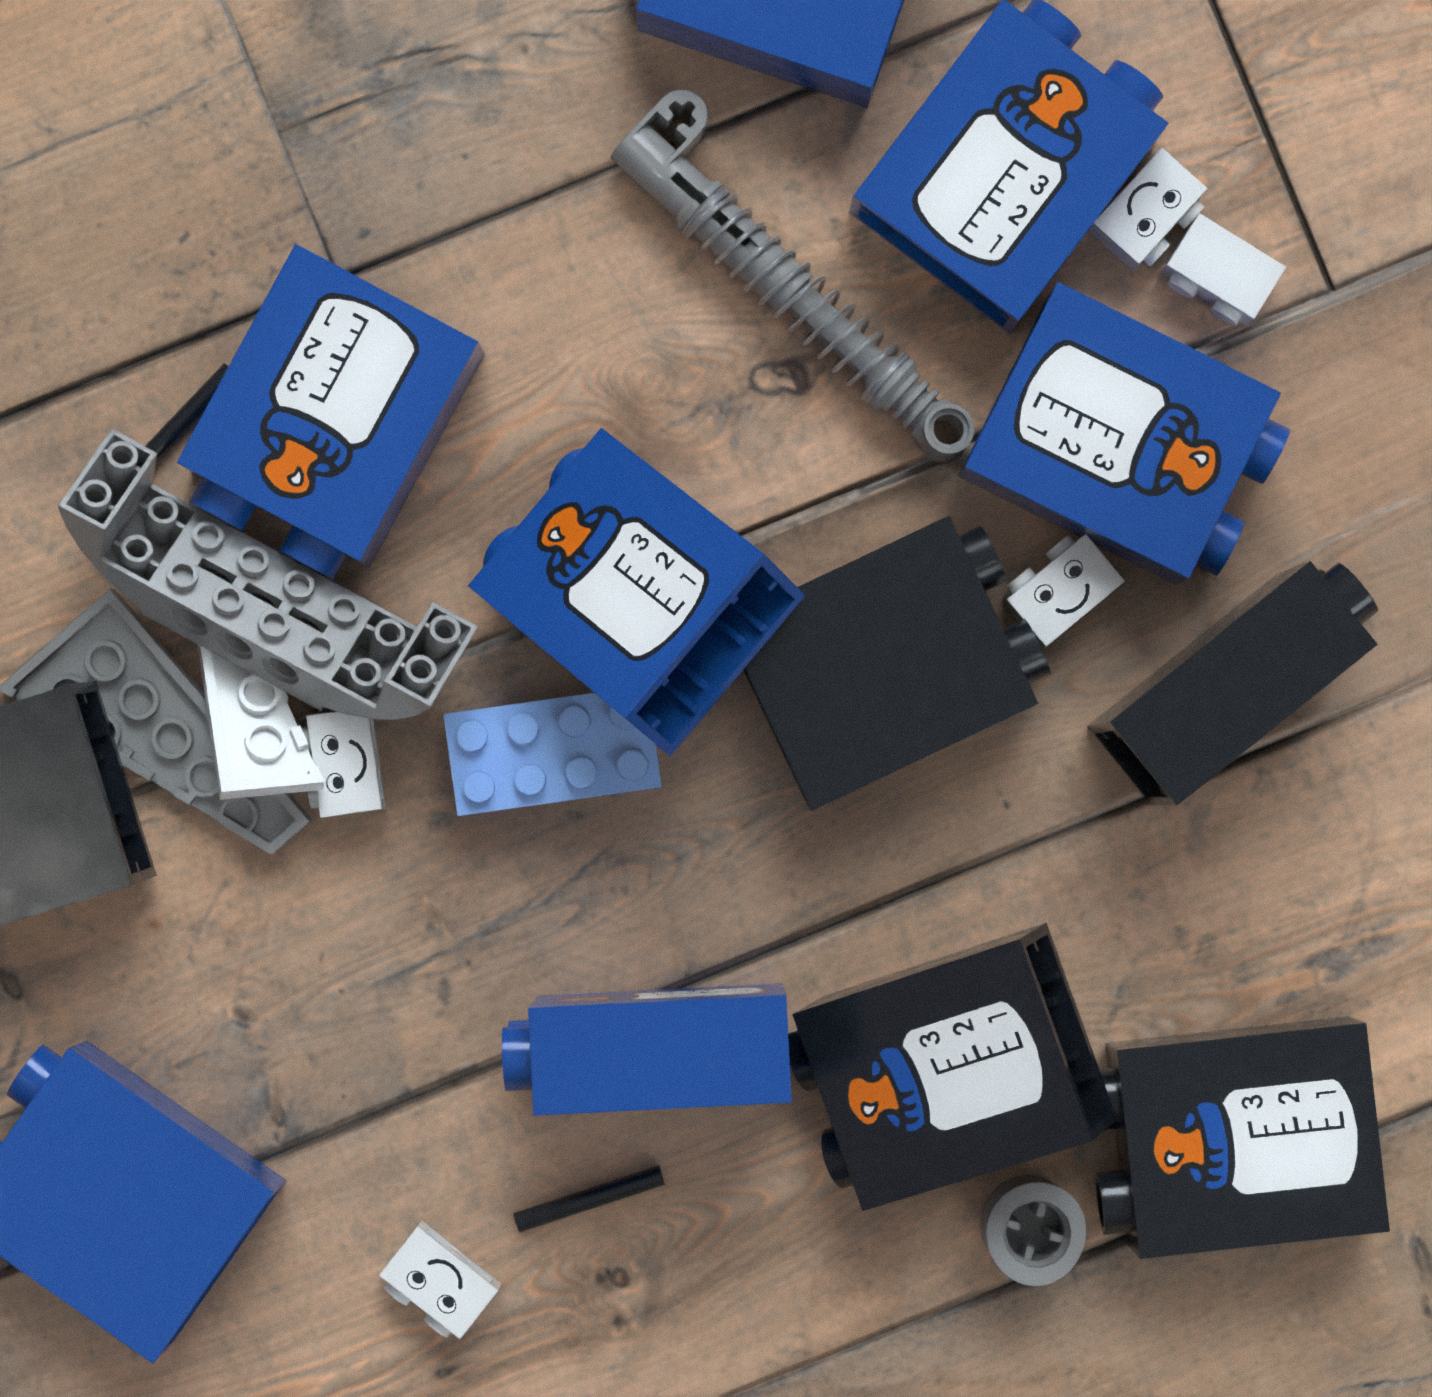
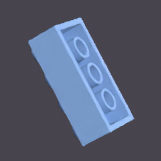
M595 693L443 714L457 816L663 787L657 745Z

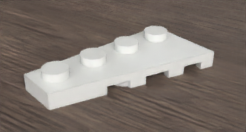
M198 645L220 800L323 790L325 781L319 767H315L307 749L308 742L301 726L296 724L287 703L288 696L286 692Z

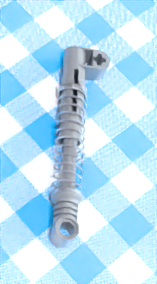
M679 89L665 95L620 142L610 158L676 218V227L682 232V235H686V238L696 236L703 243L700 251L709 248L718 257L715 260V264L723 261L732 270L729 278H733L737 274L747 283L744 291H749L752 288L762 297L758 301L759 305L767 302L776 310L773 318H778L784 311L789 310L796 318L788 327V332H792L803 323L810 330L802 342L803 346L808 345L817 336L825 344L818 353L817 359H822L831 350L840 357L833 366L832 373H836L845 364L853 369L854 372L847 380L846 386L853 385L861 377L865 381V391L861 395V400H865V403L869 404L873 409L882 408L886 413L890 409L894 410L895 413L891 417L895 421L901 417L904 420L901 426L905 430L909 426L914 429L910 435L918 441L919 447L925 456L938 462L952 461L960 456L974 436L975 427L973 419L967 410L959 405L951 404L945 397L940 401L936 399L939 392L936 389L929 392L927 388L930 383L926 380L920 384L917 380L921 375L916 372V362L910 358V355H906V352H901L897 355L899 350L898 344H893L884 351H881L878 347L884 337L883 330H879L867 338L864 332L869 325V317H863L854 324L849 322L855 310L854 303L847 304L840 310H836L834 307L839 300L840 290L831 291L822 297L820 292L825 285L826 278L820 276L811 281L813 276L809 273L811 269L810 263L800 265L795 260V249L785 251L780 246L782 242L780 235L771 238L766 233V222L756 224L751 219V208L741 210L736 206L738 202L737 195L730 196V189H727L726 185L724 186L719 180L709 181L685 159L703 137L708 115L706 104L699 95L689 90ZM686 114L690 117L689 126L682 123L675 129L673 142L679 147L676 150L652 126L655 125L666 135L670 130L673 115L676 118H681ZM820 282L818 288L815 290L813 286ZM835 295L834 299L830 304L827 300ZM848 309H850L847 315L844 317L842 314ZM862 323H864L863 326H862V328H861L860 331H859V330L857 329V327L860 326ZM878 337L875 344H873L871 341ZM893 350L890 356H886L889 352ZM942 421L952 424L957 430L958 441L950 445L938 441L933 431L934 424Z

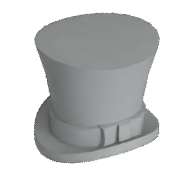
M1031 1175L1014 1177L998 1186L989 1196L983 1208L981 1229L986 1247L989 1249L999 1269L1012 1280L1028 1286L1051 1284L1065 1276L1078 1261L1086 1239L1084 1214L1078 1202L1068 1192L1051 1181Z

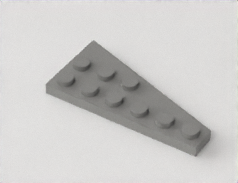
M115 589L106 591L0 685L2 693L11 698L21 700L66 685L96 681L123 766L146 780L153 781L170 791L179 800L188 805H193L218 820L219 824L271 855L281 849L313 821L290 793L220 800L205 694Z

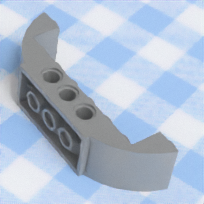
M114 429L109 431L58 505V509L66 528L80 550L115 588L142 609L141 614L320 711L323 708H328L364 718L397 720L413 717L430 709L477 631V625L432 602L416 627L155 486L152 482L157 453Z

